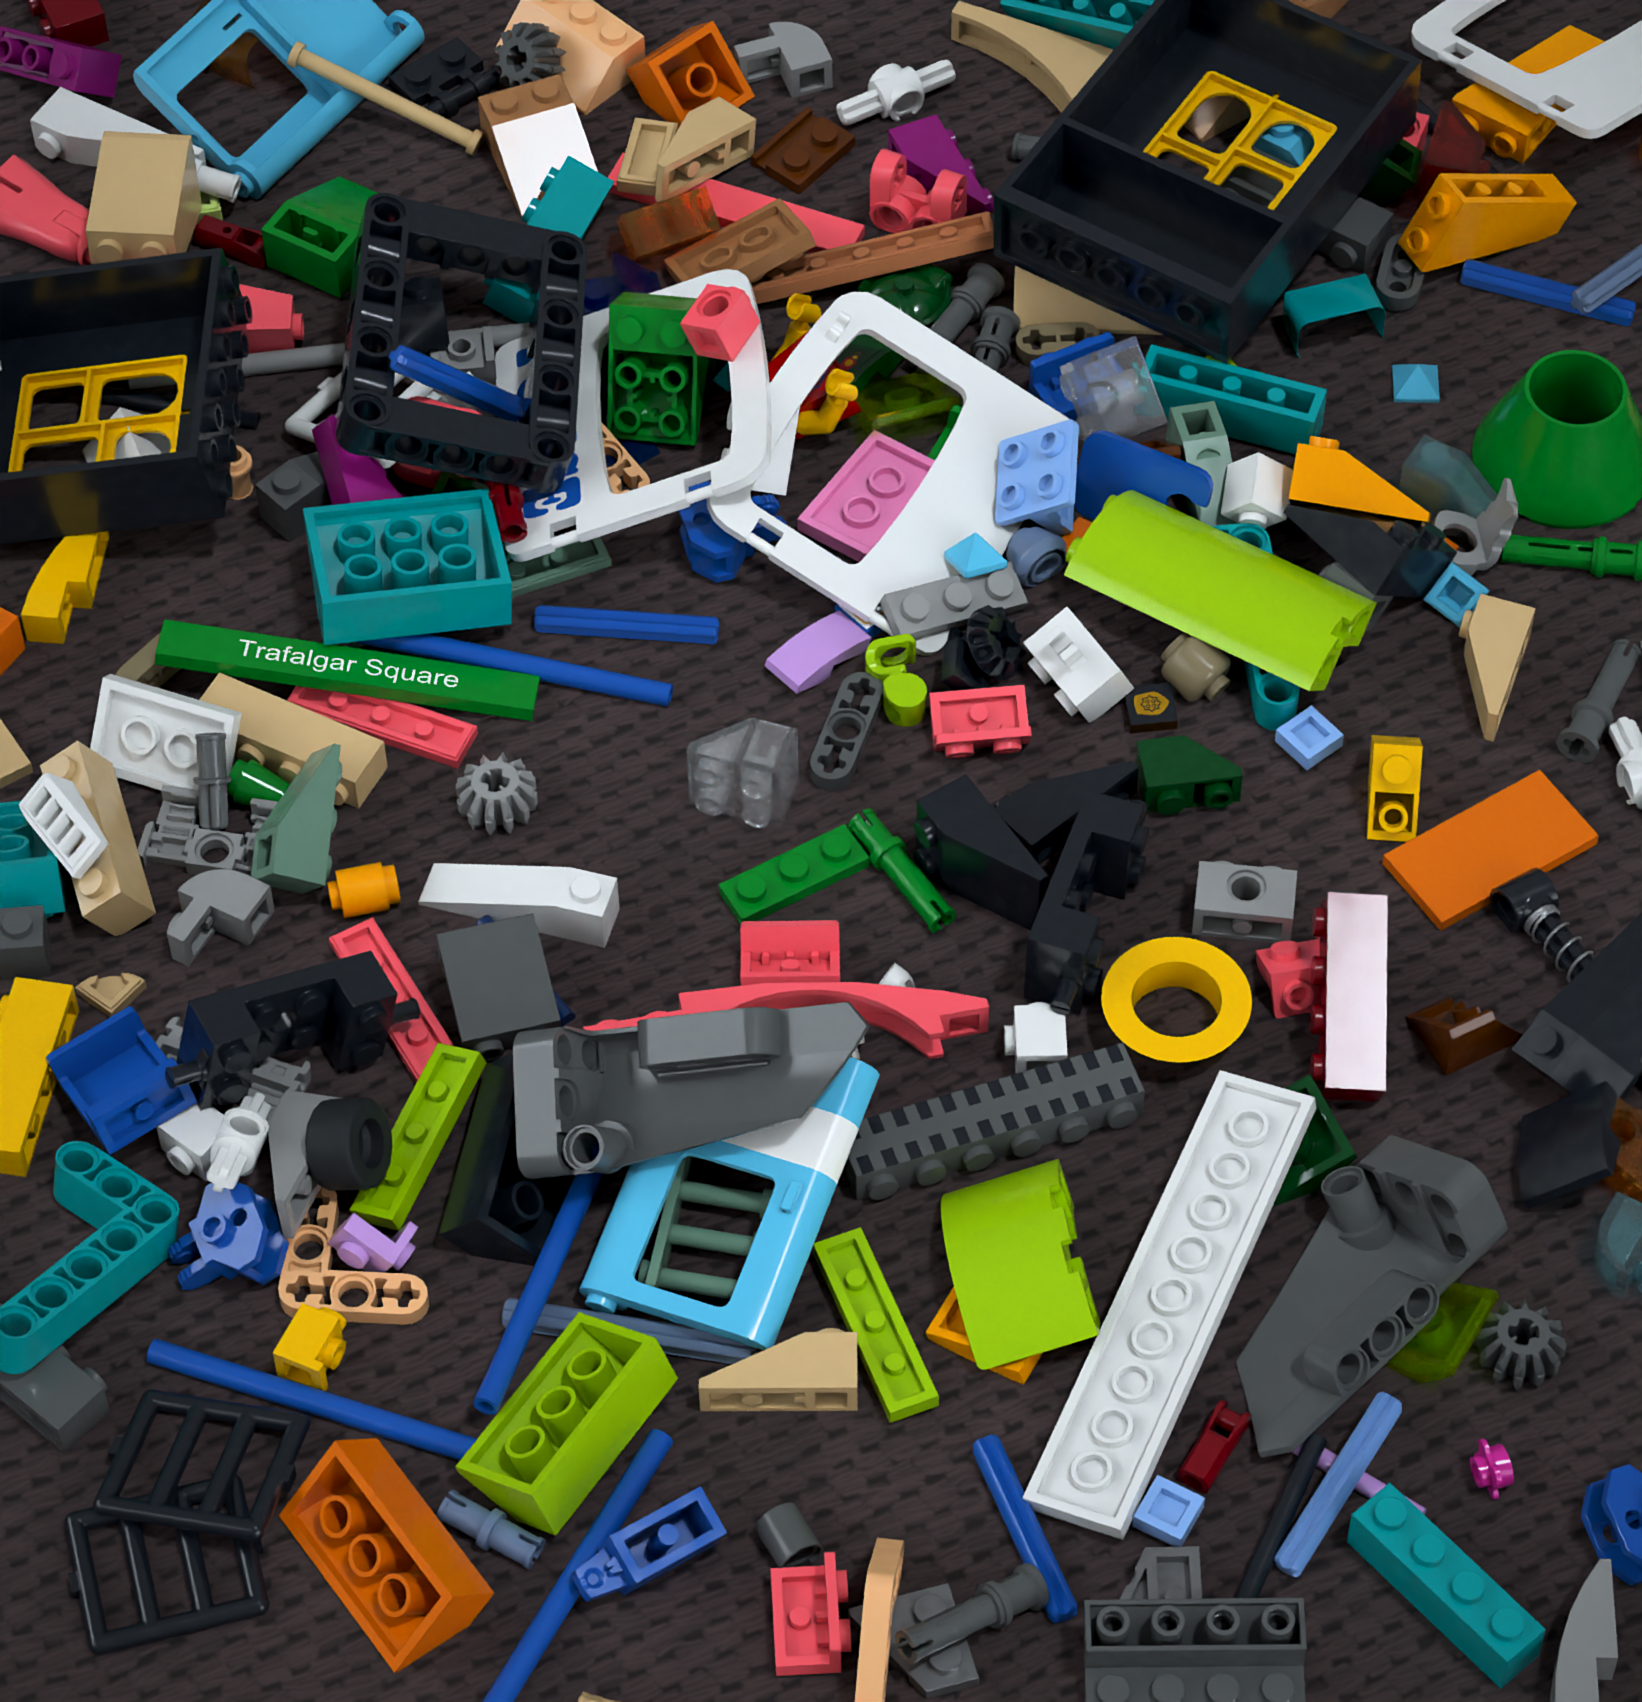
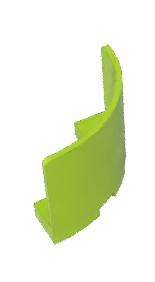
M1059 1159L955 1190L942 1196L941 1220L947 1258L966 1333L979 1369L987 1370L1099 1335L1101 1322L1089 1287L1081 1257L1071 1259L1068 1244L1073 1243L1072 1240L1077 1239L1074 1204Z

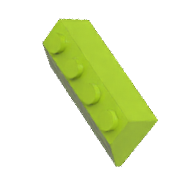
M578 1312L455 1468L460 1475L515 1520L556 1536L672 1388L678 1377L656 1338Z

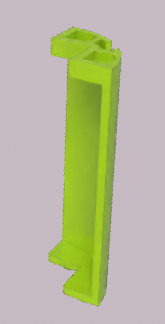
M1128 490L1118 496L1114 494L1109 496L1102 511L1092 522L1083 538H1075L1066 554V562L1069 564L1064 576L1308 691H1322L1326 689L1343 647L1359 646L1377 604L1375 601L1134 490Z

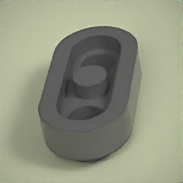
M1397 234L1387 241L1375 287V293L1382 306L1395 311L1410 309L1418 302L1426 272H1421L1413 261L1406 260H1411V258L1398 244L1402 234Z

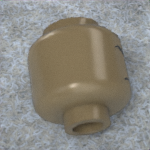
M1185 632L1177 637L1161 655V659L1164 661L1161 670L1163 678L1168 683L1170 682L1171 686L1187 701H1198L1204 696L1213 701L1231 682L1226 677L1232 664L1231 658L1223 650Z

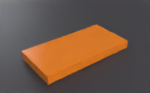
M1538 770L1384 854L1382 864L1438 929L1442 931L1490 904V892L1493 888L1531 868L1537 867L1546 873L1597 845L1599 835L1542 771Z

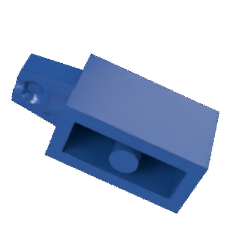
M700 1486L610 1535L596 1549L598 1553L578 1567L571 1574V1577L586 1603L620 1591L622 1596H625L713 1547L727 1534V1531Z

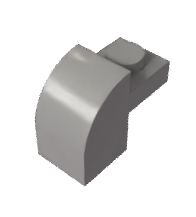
M793 22L769 23V37L734 46V59L748 83L781 75L792 98L833 87L832 58L822 38L807 26Z
M229 869L206 871L187 880L177 890L182 913L179 912L173 917L167 929L172 959L189 967L215 931L249 946L275 911L270 885L242 872Z

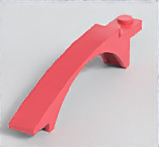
M760 983L678 993L679 1010L654 1011L646 1016L620 1021L613 1019L604 1020L596 1025L585 1026L583 1029L596 1031L637 1026V1022L643 1019L737 1008L768 1007L780 1010L850 1002L868 1024L897 1035L913 1045L928 1059L944 1057L940 1040L988 1032L989 1005L986 998L942 990L872 983Z

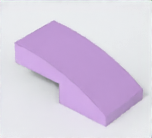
M839 610L818 620L789 639L767 658L765 667L797 694L829 678L834 665L860 655L867 650L871 637Z

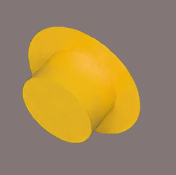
M1184 937L1157 938L1129 949L1111 966L1105 977L1101 995L1105 1018L1116 1036L1138 1053L1167 1062L1197 1061L1223 1051L1241 1035L1248 1023L1252 1009L1250 986L1237 963L1226 953L1208 943ZM1164 987H1182L1193 990L1205 997L1212 1004L1218 1016L1208 1028L1197 1034L1172 1037L1149 1029L1139 1020L1133 1008L1143 996L1151 991Z

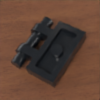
M456 37L388 76L389 86L401 97L420 106L429 102L430 104L424 108L448 119L458 113L459 107L474 98L478 100L479 96L490 94V89L499 84L500 75L494 68L482 74L479 73L484 70L483 60ZM461 84L460 87L454 89L453 91H451V92L448 91V90L454 88L455 86Z

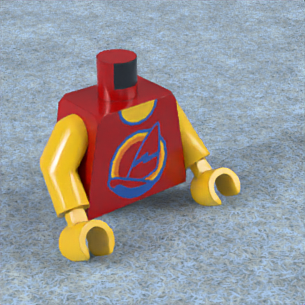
M795 293L791 295L787 302V315L793 321L789 323L783 344L768 363L770 382L811 329L808 324L816 323L821 317V309L818 305L811 304L812 298L809 295ZM836 359L801 404L795 438L801 439L807 435L830 434L834 431L839 421L862 411L856 400L858 389L855 385L850 384L854 380V374L841 370Z

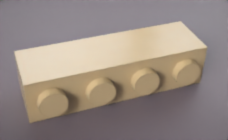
M220 672L199 699L241 712L242 716L234 756L246 762L253 759L271 772L278 774L280 778L290 784L311 753L334 743L341 745L339 761L342 764V776L336 787L334 805L346 803L359 809L388 768L384 741Z
M76 741L41 764L40 768L42 775L50 773L74 783L109 843L81 879L72 876L71 878L82 917L113 936L125 934L155 915L156 911L113 763L81 742ZM83 836L82 839L78 842V844L74 847V851H76V849L84 841V839L86 838L85 836Z

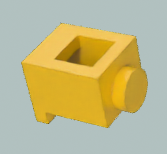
M302 1303L273 1351L277 1376L326 1391L328 1388L326 1371L328 1368L335 1370L339 1366L346 1350V1341L343 1340L342 1331L347 1324L345 1318L333 1309L327 1307L317 1309Z

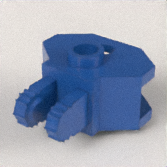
M705 481L688 487L689 492L708 486L711 482ZM763 494V496L751 497L754 504L787 525L782 516L779 517L777 515L780 505L774 495ZM707 499L692 503L690 507L678 510L680 519L683 522L679 529V536L691 569L715 583L734 579L745 557L754 555V547L734 538L713 521L707 509ZM757 523L752 533L768 543L772 540L781 539V537Z
M212 1182L205 1186L197 1218L189 1222L191 1232L178 1239L179 1241L173 1242L174 1244L170 1245V1248L167 1249L172 1264H184L199 1258L188 1265L187 1268H183L179 1272L180 1274L177 1275L182 1290H193L202 1287L221 1275L229 1280L240 1275L262 1285L281 1275L289 1242L287 1238L283 1237L280 1219L274 1203L265 1197L255 1194L252 1188L237 1182L234 1189L224 1188L222 1193L213 1190L214 1184Z
M1628 1464L1612 1469L1607 1473L1606 1479L1591 1483L1586 1487L1580 1517L1599 1560L1611 1559L1612 1574L1632 1586L1642 1582V1472ZM1605 1527H1610L1611 1536L1616 1543L1606 1540L1603 1533Z

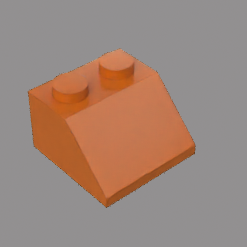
M714 21L690 27L625 69L643 102L667 122L678 123V129L688 112L717 97H721L737 108L755 97Z

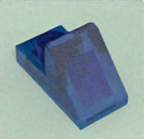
M611 253L613 275L587 279L585 281L583 316L608 308L609 304L623 292L649 294L661 290L657 273L618 253Z

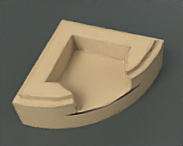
M121 973L122 976H107L99 979L97 975L92 976L77 985L75 989L79 997L110 1018L125 1009L147 986L145 980L130 973Z

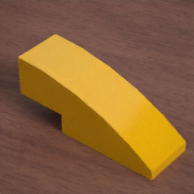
M108 531L65 536L55 547L37 574L21 612L27 641L64 644L73 607L92 609L110 537Z

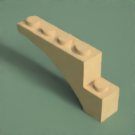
M960 1L957 2L951 12L952 41L979 50L1009 66L1042 91L1061 113L1113 51V49L1084 41Z

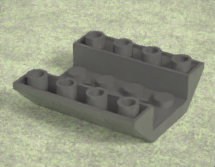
M1304 1598L1084 1600L1085 1702H1306L1304 1661L1307 1644Z

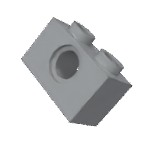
M1199 861L1192 934L1272 943L1291 941L1297 870H1287L1277 866L1237 865L1228 861Z

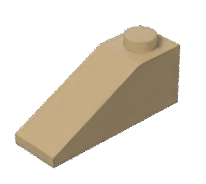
M717 97L688 112L657 163L655 201L663 204L750 158L754 153L756 119L721 97Z
M1480 593L1475 610L1466 609L1459 637L1466 639L1464 659L1484 739L1494 741L1531 636L1536 608Z
M825 1328L818 1332H804L700 1378V1411H858L857 1332H844L837 1328Z

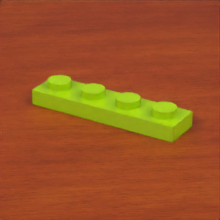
M437 1043L391 1130L392 1155L387 1174L377 1187L359 1191L350 1208L352 1214L355 1213L369 1224L400 1231L487 1064L480 1052Z
M861 1227L814 1243L813 1255L848 1332H857V1352L889 1422L892 1423L939 1406V1395Z

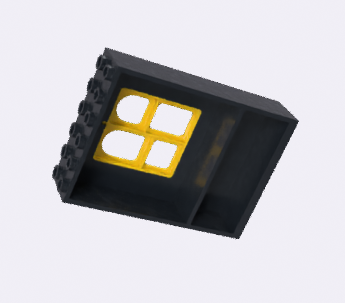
M1155 0L994 193V256L1228 364L1415 123L1422 59L1334 22L1327 17L1304 9L1288 0ZM1215 96H1231L1238 98L1248 106L1251 117L1248 124L1225 152L1221 154L1213 153L1177 135L1179 130L1204 101ZM1278 124L1301 126L1314 139L1312 151L1303 163L1296 168L1287 167L1254 152L1252 146L1267 129ZM1169 151L1207 168L1209 172L1204 178H1201L1157 157L1161 153ZM1238 166L1248 167L1283 184V188L1268 207L1220 186Z
M222 248L0 276V361L2 371H0V544L215 519L225 516L226 499L232 497L233 494L230 464L235 462L237 458L234 429L239 427L241 423L238 394L243 392L245 388L242 359L248 357L249 353L246 324L252 322L253 314L250 299L248 296L243 297L239 289L237 269L234 265L229 266ZM150 376H166L173 379L178 386L175 400L169 407L159 413L99 420L102 391L108 382ZM71 386L84 387L81 413L77 423L29 429L33 397L37 392ZM130 431L134 434L159 433L166 436L171 444L169 453L115 459L118 440ZM83 440L98 441L95 462L23 471L25 453L31 447Z

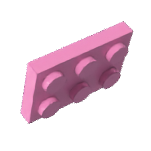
M873 430L797 518V530L860 562L879 542L902 512L935 460Z

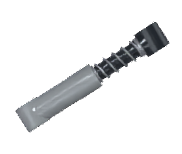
M1537 867L1531 868L1491 890L1490 901L1495 914L1511 932L1521 930L1530 935L1535 943H1542L1544 945V955L1554 957L1556 969L1568 974V983L1593 960L1594 951H1586L1580 944L1582 937H1574L1568 930L1570 923H1563L1560 920L1557 891L1552 881L1541 869ZM1641 1069V1072H1640V1075H1639V1077H1640L1641 1079H1642V1069Z

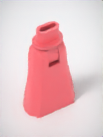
M12 155L0 166V234L31 244L62 259L72 262L78 260L82 266L89 265L91 260L86 236L89 209L64 194L25 160Z

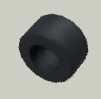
M371 1098L328 1099L321 1101L313 1110L307 1124L305 1146L310 1172L318 1185L329 1191L367 1190L377 1187L385 1178L391 1163L392 1133L387 1114L378 1102Z

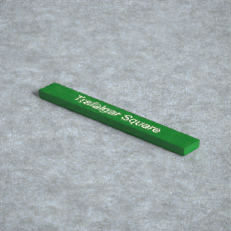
M164 619L155 652V665L214 674L220 672L234 677L527 721L533 720L540 676L332 644L324 645V643L166 619Z

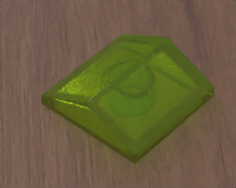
M916 372L865 385L856 399L862 410L856 416L863 433L866 434L873 432V430L878 431L949 413L953 405H959V401L945 383L929 373L922 374ZM887 392L886 394H882V395H878V396H874V397H870V398L864 399L865 397H869V396H873V395H877V394H881V393Z
M1455 1282L1440 1296L1439 1307L1433 1319L1396 1353L1385 1366L1419 1383L1453 1377L1499 1299L1497 1291Z

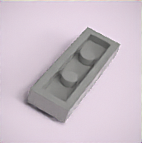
M1011 561L1007 562V568L968 579L964 578L961 574L884 594L880 601L893 636L910 634L914 639L950 630L953 627L965 626L975 610L990 605L992 608L1002 607L1007 615L1023 610L1028 603Z

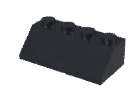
M513 1053L486 1064L439 1235L471 1256L534 1266L575 1175L527 1179L521 1173L516 1152Z

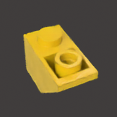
M1371 735L1367 839L1408 842L1416 837L1423 751L1420 738Z

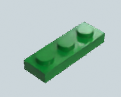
M843 824L718 884L719 894L740 924L744 921H758L869 867L870 858L846 824Z

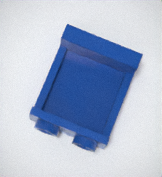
M128 1006L46 1056V1060L62 1091L109 1155L197 1103L189 1084L177 1086L174 1089L169 1087L165 1077L166 1067H173L178 1064L173 1057L168 1059L146 1031L138 1013L132 1006Z

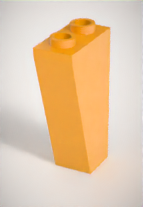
M1568 25L1508 63L1527 73L1540 74L1593 49L1605 41ZM1475 82L1452 98L1448 125L1463 139H1473L1492 148L1500 157H1510L1524 163L1555 127L1556 122L1540 113L1535 114ZM1557 104L1551 106L1561 112L1566 110Z
M1440 173L1399 239L1398 244L1421 272H1429L1465 262L1468 259H1476L1538 242L1559 232L1577 202L1553 174Z

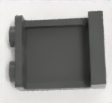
M534 913L436 934L438 956L442 972L444 971L461 1040V1048L478 1051L485 1061H491L501 1057L504 1054V1050L513 1048L515 1036L519 1032L561 1027L560 1016Z

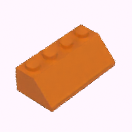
M377 1438L335 1440L279 1514L281 1520L394 1673L399 1672L470 1626L494 1595L493 1590Z

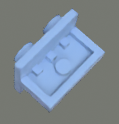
M1069 419L1004 439L999 443L995 522L1004 527L1031 519L1058 536L1073 532L1079 424Z

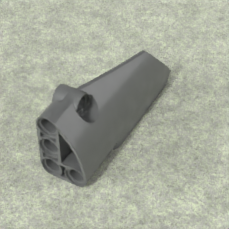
M850 1002L780 1010L768 1007H748L639 1020L637 1026L596 1031L566 1026L519 1032L513 1042L516 1152L520 1171L527 1179L587 1173L612 1174L624 1166L800 1119L839 1074L863 1039L870 1025ZM598 1141L600 1146L599 1153L594 1159L592 1149Z
M1388 1135L1355 1166L1336 1169L1322 1181L1321 1190L1329 1209L1278 1296L1236 1360L1249 1412L1252 1414L1251 1420L1258 1453L1261 1458L1293 1452L1433 1319L1439 1307L1440 1296L1507 1233V1223L1485 1175L1474 1164L1394 1135Z

